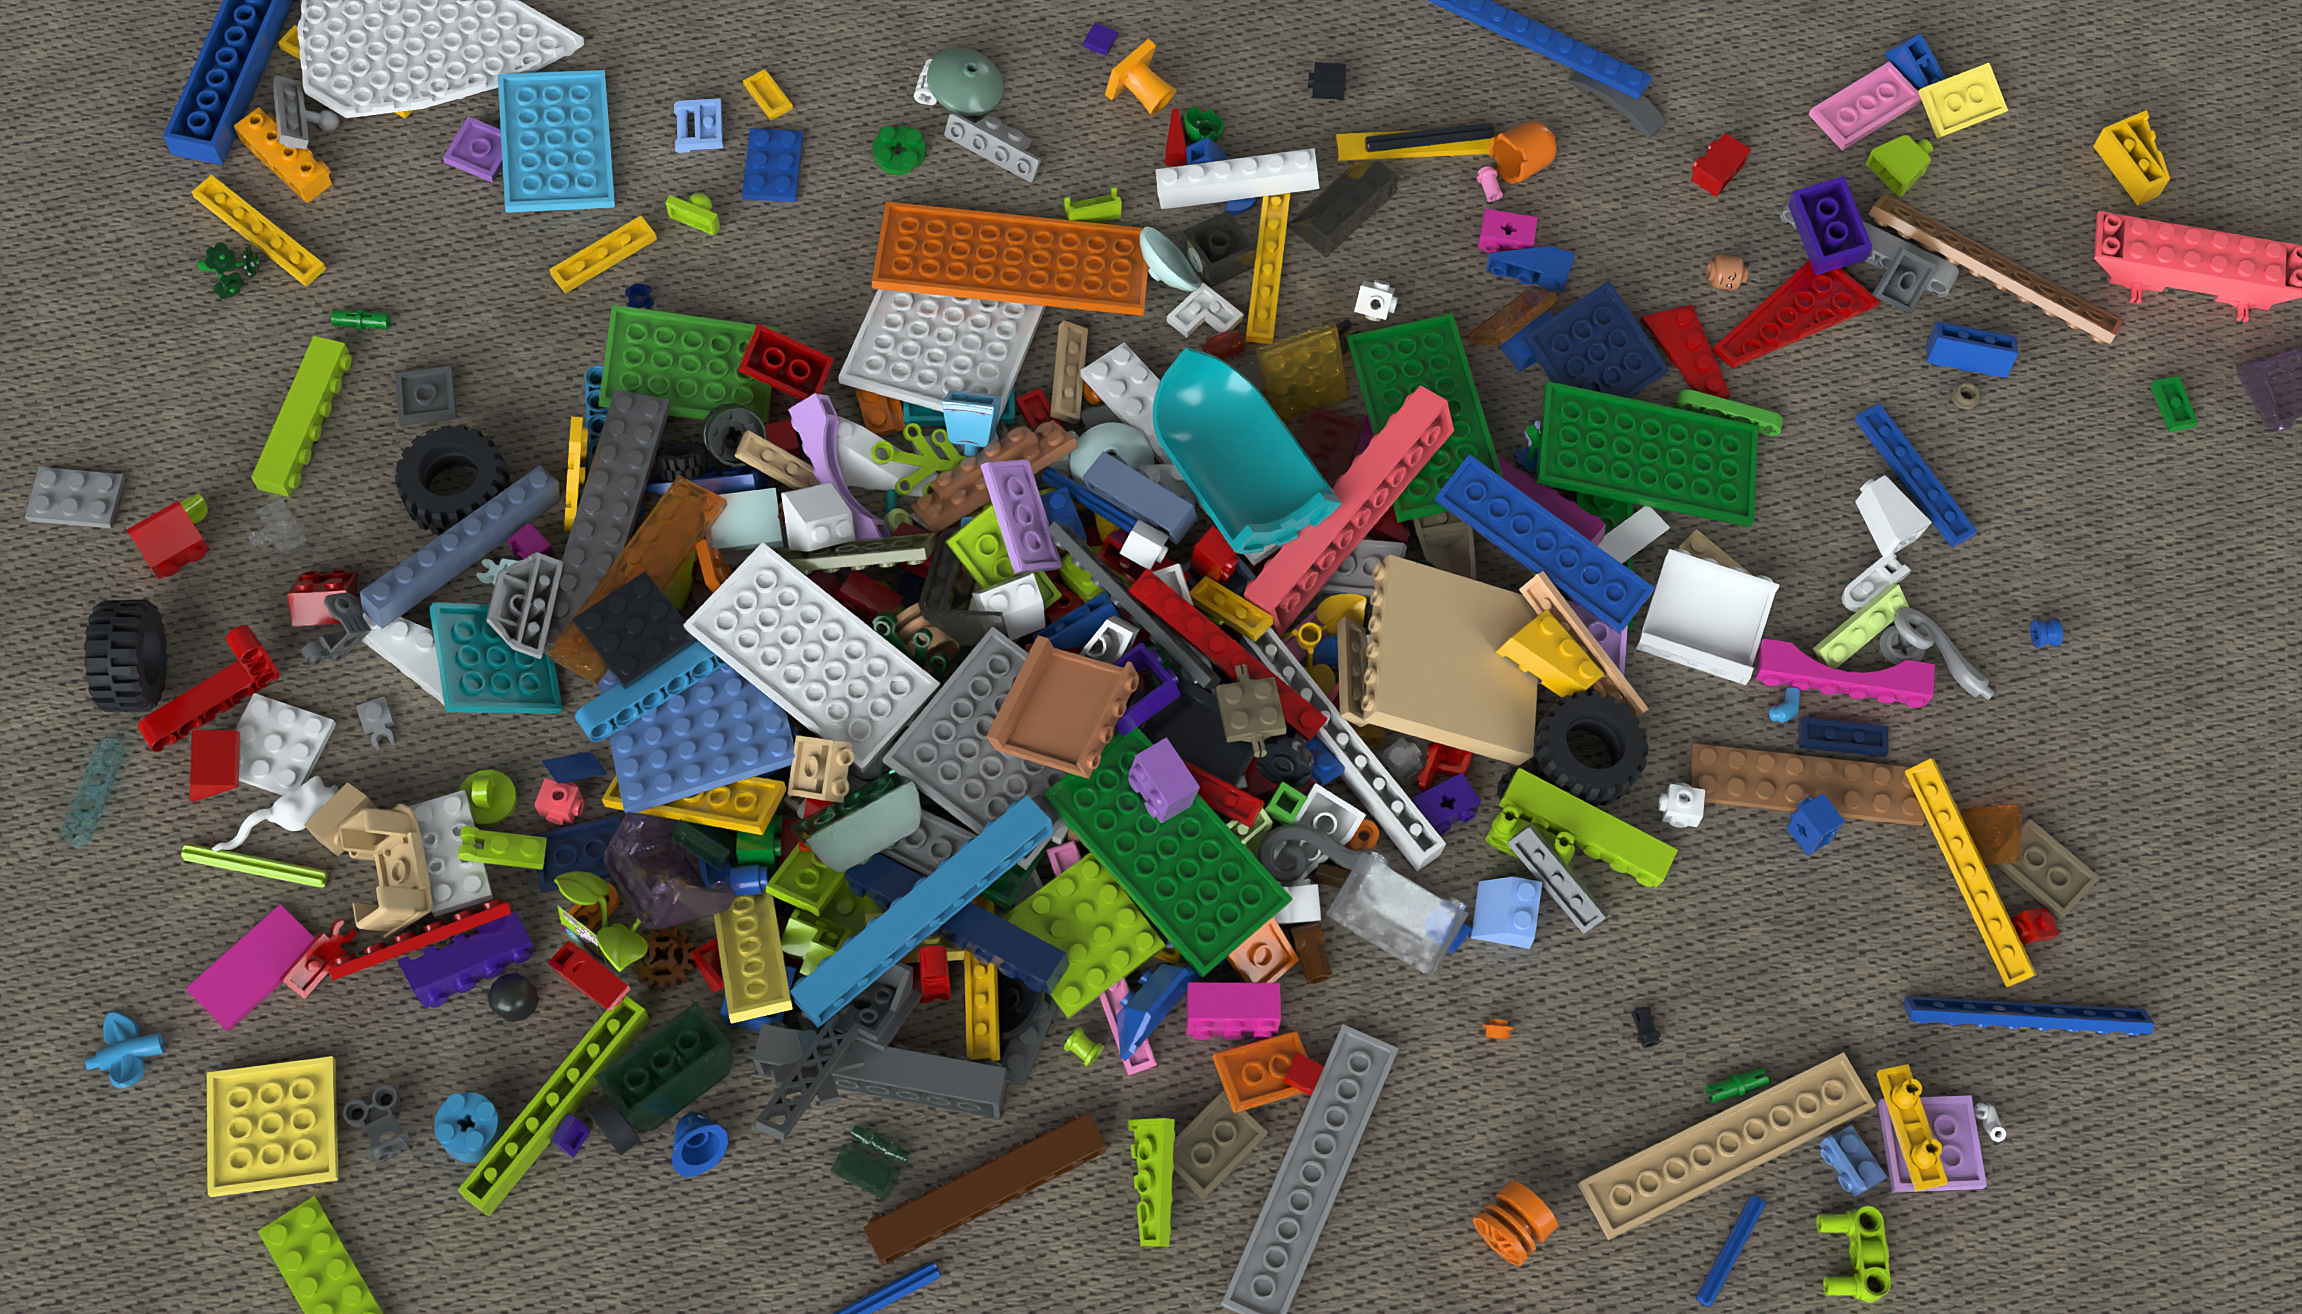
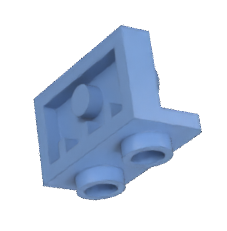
M1852 1125L1833 1136L1826 1137L1819 1144L1822 1148L1820 1152L1824 1161L1828 1165L1835 1167L1839 1173L1838 1180L1840 1185L1846 1192H1851L1854 1198L1887 1178Z

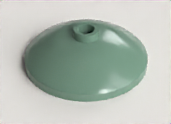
M964 47L945 49L932 59L927 70V82L931 93L940 104L955 113L966 116L983 115L992 111L1002 98L1004 83L999 69L988 57L973 49Z

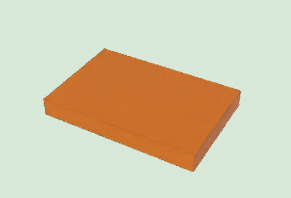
M1297 1030L1220 1051L1212 1056L1233 1113L1304 1093L1283 1082L1294 1055L1298 1052L1307 1057Z

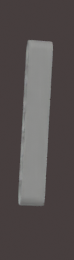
M1788 200L1780 214V218L1784 223L1789 222L1793 224L1792 227L1797 229L1788 207ZM1862 221L1872 244V249L1867 260H1865L1866 262L1880 269H1888L1897 251L1902 246L1938 266L1925 290L1931 293L1934 291L1938 293L1937 296L1945 297L1949 294L1959 275V269L1954 264Z

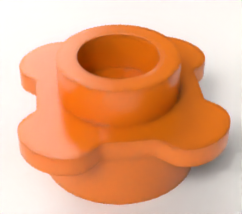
M1490 1019L1489 1025H1482V1028H1486L1485 1037L1510 1039V1030H1514V1027H1508L1507 1020Z

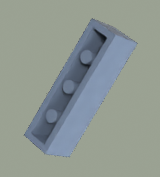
M1103 451L1083 475L1088 490L1168 535V539L1175 544L1180 542L1198 519L1194 509L1195 505L1189 498L1184 495L1180 497L1175 495L1166 484L1162 482L1155 483L1149 479V476L1139 468L1135 470L1130 468L1117 455L1112 457Z

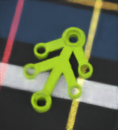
M910 423L904 428L903 436L906 440L913 441L922 455L894 450L893 446L887 441H879L873 445L870 450V456L876 464L885 465L891 461L921 467L909 477H903L896 482L895 490L899 495H908L915 485L935 471H950L960 465L963 459L967 458L966 456L959 455L949 441L948 433L944 429H936L932 432L930 441L934 446L942 448L949 461L938 458L921 434L920 426L915 423ZM909 428H914L916 430V437H912L908 434ZM936 433H940L943 436V442H938L935 439ZM877 450H883L885 458H879L876 454ZM901 482L908 484V491H903L900 488ZM930 483L924 486L922 490L923 496L928 494L927 488L932 487Z

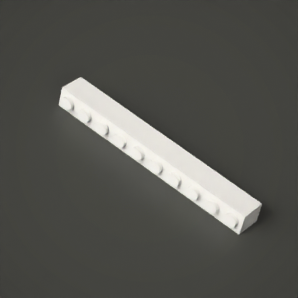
M1271 627L1255 642L1242 635L1240 646L1328 718L1315 735L1345 766L1344 773L1340 777L1418 872L1439 857L1446 843L1349 723L1340 717V712Z

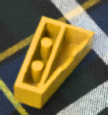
M2147 110L2103 128L2093 146L2137 206L2159 197L2170 180L2162 153L2158 151L2155 143V132L2150 129L2147 120L2149 118Z
M1547 609L1495 652L1501 657L1506 655L1518 663V668L1523 672L1530 671L1542 680L1541 684L1562 698L1566 695L1571 697L1575 692H1585L1604 675Z

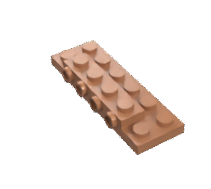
M1054 420L1039 425L1034 432L1026 426L1015 428L1000 441L988 444L982 452L963 459L960 465L952 470L940 473L934 481L930 482L934 492L920 497L911 508L917 518L931 533H938L991 501L981 469L982 464L992 461L1029 459L1032 472L1035 474L1078 448L1074 438Z

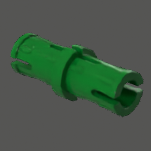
M358 308L357 311L333 309L331 324L335 327H356L357 330H364L365 328L389 330L391 317L388 312H368L361 308Z
M1760 1066L1757 1069L1740 1075L1737 1073L1730 1074L1728 1079L1705 1085V1092L1710 1094L1719 1091L1708 1097L1710 1103L1715 1104L1718 1101L1735 1095L1737 1098L1742 1097L1747 1091L1769 1085V1078L1767 1075L1755 1079L1766 1073V1070Z

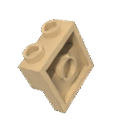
M796 735L794 745L796 757L792 760L787 795L843 803L844 796L847 795L850 788L847 775L848 768L854 760V754L851 750L852 743Z

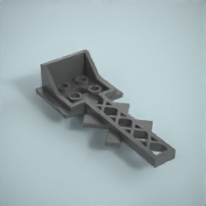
M898 961L826 1021L818 1035L815 1029L796 1033L803 1056L797 1062L771 1067L776 1086H780V1088L756 1119L757 1130L784 1141L816 1095L820 1105L840 1100L832 1073L864 1066L859 1048L849 1049L854 1041L859 1040L884 1051L921 999L922 993L912 990L913 967ZM802 1012V1017L809 1019L808 1016L804 1012ZM835 1030L842 1034L835 1036L833 1031ZM832 1048V1054L824 1055L823 1050ZM801 1092V1099L787 1102V1095ZM785 1115L786 1118L782 1126L769 1121L771 1117Z

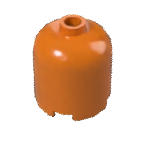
M1527 121L1492 138L1489 145V155L1491 158L1495 156L1499 166L1495 170L1510 184L1522 182L1546 168L1554 161L1557 153L1554 134L1545 124L1539 121Z

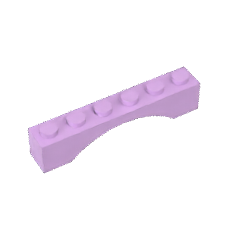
M815 393L788 409L792 417V426L799 433L803 441V451L810 457L814 466L813 473L816 479L821 484L832 483L851 510L856 540L890 537L891 534L885 521L862 507L850 493L843 480L836 450L837 431L840 420L829 396Z

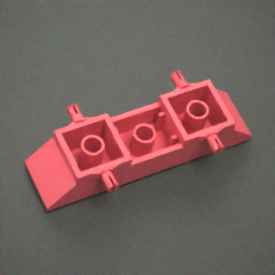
M2102 211L2097 213L2094 259L2109 274L2108 283L2122 285L2131 289L2129 301L2131 303L2135 301V303L2140 304L2142 302V291L2144 290L2162 292L2165 287L2215 295V301L2229 303L2237 307V321L2247 322L2249 321V309L2269 310L2274 304L2302 298V245Z

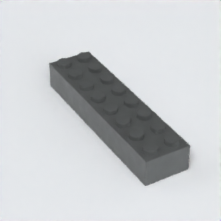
M771 1022L770 1025L762 1024L753 1058L759 1076L774 1078L771 1067L799 1061L803 1055L796 1038V1033L814 1029L807 1027L801 1028V1031L789 1029L788 1025L780 1022ZM854 1041L849 1049L859 1048L864 1066L832 1073L836 1088L840 1091L994 1119L1001 1118L1007 1089L1006 1068L1001 1067L1002 1065L998 1062L983 1061V1064L971 1062L970 1058L962 1055H954L953 1058L942 1057L939 1052L927 1049L920 1053L910 1051L908 1046L893 1044L892 1047H886L882 1051L864 1042ZM832 1048L823 1050L824 1055L832 1054Z

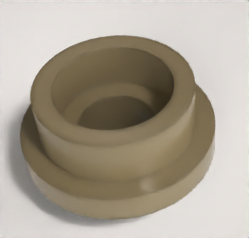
M1962 383L1956 386L1951 395L1954 404L1961 409H1972L1980 400L1978 388L1971 383ZM1962 395H1967L1969 399L1962 397Z

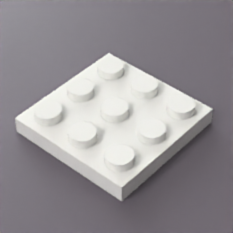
M254 693L235 728L236 731L240 732L239 781L282 796L299 788L307 782L336 725L335 721Z

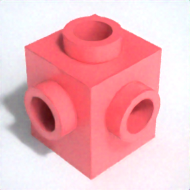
M544 779L534 806L539 816L546 817V820L553 824L563 825L564 822L573 825L576 816L582 814L585 801L576 784L570 781L557 783L553 780Z

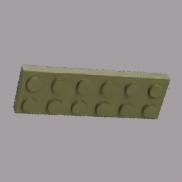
M936 533L854 540L813 551L789 550V547L771 549L802 574L806 575L812 573L813 570L823 569L825 573L839 571L840 567H851L852 570H861L872 564H879V567H891L896 565V562L907 561L909 565L921 564L929 557L937 546L938 541Z

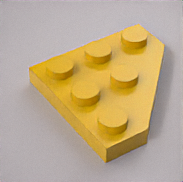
M571 416L564 531H571L579 506L578 497H582L585 487L588 429L582 428L583 417Z

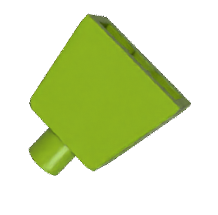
M1903 135L1874 148L1867 159L1866 165L1900 198L1926 172L1931 162L1928 154L1933 151V147L1926 139L1916 144L1908 135Z

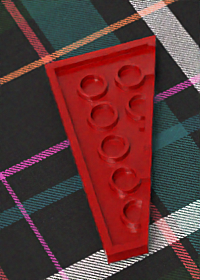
M1809 260L1718 342L1712 352L1733 369L1878 307L1881 301L1841 268L1815 275Z

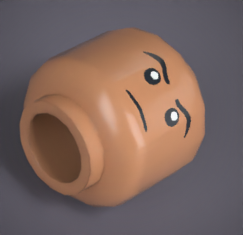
M1718 254L1708 262L1706 279L1710 281L1713 288L1734 291L1739 288L1741 282L1745 283L1747 280L1748 267L1744 266L1743 259L1739 256Z

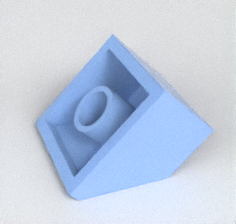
M1518 877L1479 881L1471 938L1530 949L1535 939L1542 882Z

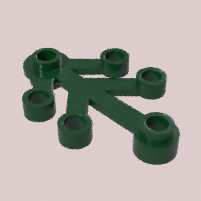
M889 611L878 613L872 623L873 630L880 636L885 637L890 644L924 670L928 646L933 639L931 631L927 628L917 630L913 636V642L916 645L913 656L895 631L898 626L897 617ZM880 624H884L887 629L883 628ZM919 635L925 636L927 641L921 640ZM938 651L930 659V666L933 669L932 677L941 683L942 688L944 685L942 683L944 671L949 664V657L946 653ZM935 659H941L944 664H938ZM931 697V699L925 704V706L928 705V703L933 699V697Z

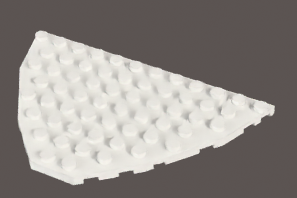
M302 0L301 20H299L297 28L305 94L345 118L424 109L455 99H463L466 96L498 88V74L534 73L564 56L572 55L575 50L584 45L582 36L519 0Z

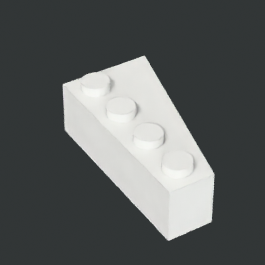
M363 613V617L371 631L362 641L445 706L433 631L402 617H398L381 629Z

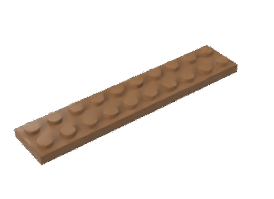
M1886 193L1873 205L1868 214L1874 217L1873 220L1879 225L1886 227L1889 225L1896 229L1900 236L1906 239L1913 238L1921 242V246L1930 252L1937 251L1945 255V259L1955 265L1961 264L1969 268L1968 271L1979 278L1984 276L1993 281V285L2003 291L2010 290L2017 294L2019 300L2027 304L2034 303L2040 306L2041 311L2051 317L2058 316L2066 320L2065 323L2075 330L2082 329L2090 333V337L2099 343L2106 342L2111 344L2123 323V320Z

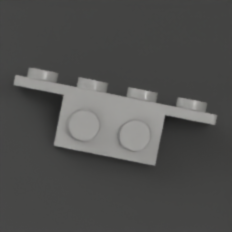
M955 112L949 115L944 133L945 137L1030 183L1035 180L1041 159L1026 151L1032 139L1023 135L1020 130L1012 129L1002 124L995 117L986 116L980 121L973 123Z

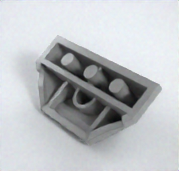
M536 552L528 558L500 570L497 574L486 621L513 650L541 659L564 562Z

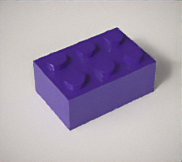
M1844 176L1792 192L1788 207L1815 275L1867 260L1872 244Z

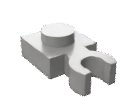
M385 696L357 705L356 708L365 734L374 732L371 736L374 748L376 750L380 749L379 740L382 737H388L391 745H394L396 742L395 737L387 727L395 724Z

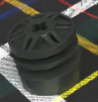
M733 403L722 404L712 409L704 418L701 428L702 442L707 451L722 463L734 467L748 465L747 463L735 457L744 433L749 430L767 440L766 428L762 420L751 410ZM730 427L738 431L734 434L733 440L726 436L729 433Z

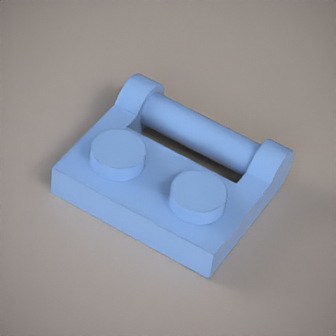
M721 98L675 102L674 113L677 115L676 152L683 153L690 152L691 150L723 148ZM689 113H694L695 137H688L687 115Z

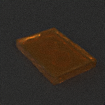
M1523 292L1466 335V338L1473 345H1501L1554 305L1558 298L1555 292Z

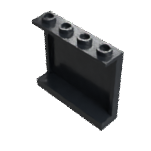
M1175 673L1179 680L1176 686L1181 696L1139 725L1138 728L1153 745L1167 737L1181 759L1237 787L1255 757L1252 742L1235 741L1227 743L1217 697ZM1213 810L1218 817L1221 815V813Z

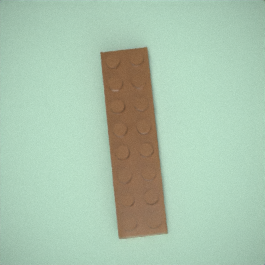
M1694 743L1691 746L1690 786L1705 790L1704 802L1795 812L1799 809L1797 805L1809 796L1816 798L1823 793L1838 813L1845 818L1922 826L1925 823V814L1905 773L1906 770L1912 767Z

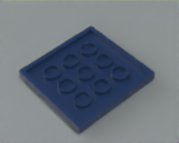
M1607 281L1522 337L1550 381L1554 383L1630 398L1670 371L1610 281Z

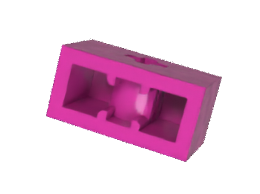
M1485 208L1477 249H1483L1487 253L1533 248L1538 217Z

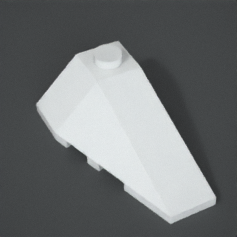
M838 416L840 421L837 431L836 450L839 468L847 487H863L866 490H895V484L899 479L907 478L921 468L891 461L885 465L876 464L871 459L870 450L877 442L885 440L868 429ZM893 446L894 450L901 451L897 447ZM881 449L877 450V456L881 459L885 458V452ZM937 472L932 473L915 485L908 495L922 497L924 486L934 481L939 474ZM905 482L900 483V488L903 491H908V484ZM932 487L927 488V493L930 492Z
M1313 783L1305 795L1308 797L1292 824H1302L1318 829L1344 846L1351 840L1366 814L1318 784ZM1303 840L1284 841L1277 845L1274 850V861L1283 869H1290L1295 863V859L1292 856L1284 853L1285 846L1296 844L1305 850L1308 856L1307 868L1303 875L1296 880H1303L1318 867V863H1323L1329 858L1318 848ZM1292 881L1281 882V886L1290 887L1293 886Z

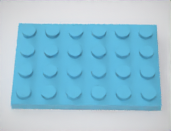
M605 70L498 74L506 213L615 208Z

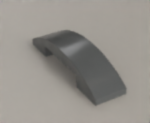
M1578 71L1567 81L1587 96L1592 92L1631 119L1629 125L1649 139L1666 123L1661 113L1643 95L1637 100Z

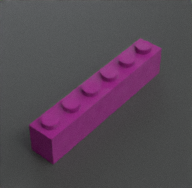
M1497 457L1503 479L1596 546L1604 539L1606 524L1598 516L1582 510L1574 501L1566 500L1558 495L1550 486L1536 484V480L1529 473L1513 467L1505 458Z

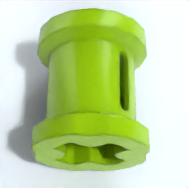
M1081 1027L1074 1031L1064 1045V1050L1067 1052L1071 1050L1084 1061L1086 1067H1090L1104 1049L1102 1043L1097 1044L1086 1036L1084 1029Z

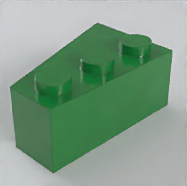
M784 796L763 835L737 831L736 852L739 866L752 864L768 866L771 878L777 872L778 856L782 854L779 833L783 832L782 815H779V810L784 809Z

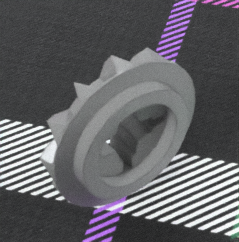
M1896 625L1886 629L1879 640V652L1885 656V662L1890 661L1895 666L1905 660L1920 662L1925 654V649H1920L1906 641L1897 630ZM1898 640L1903 646H1910L1906 649L1905 655L1900 649L1894 648L1897 646Z

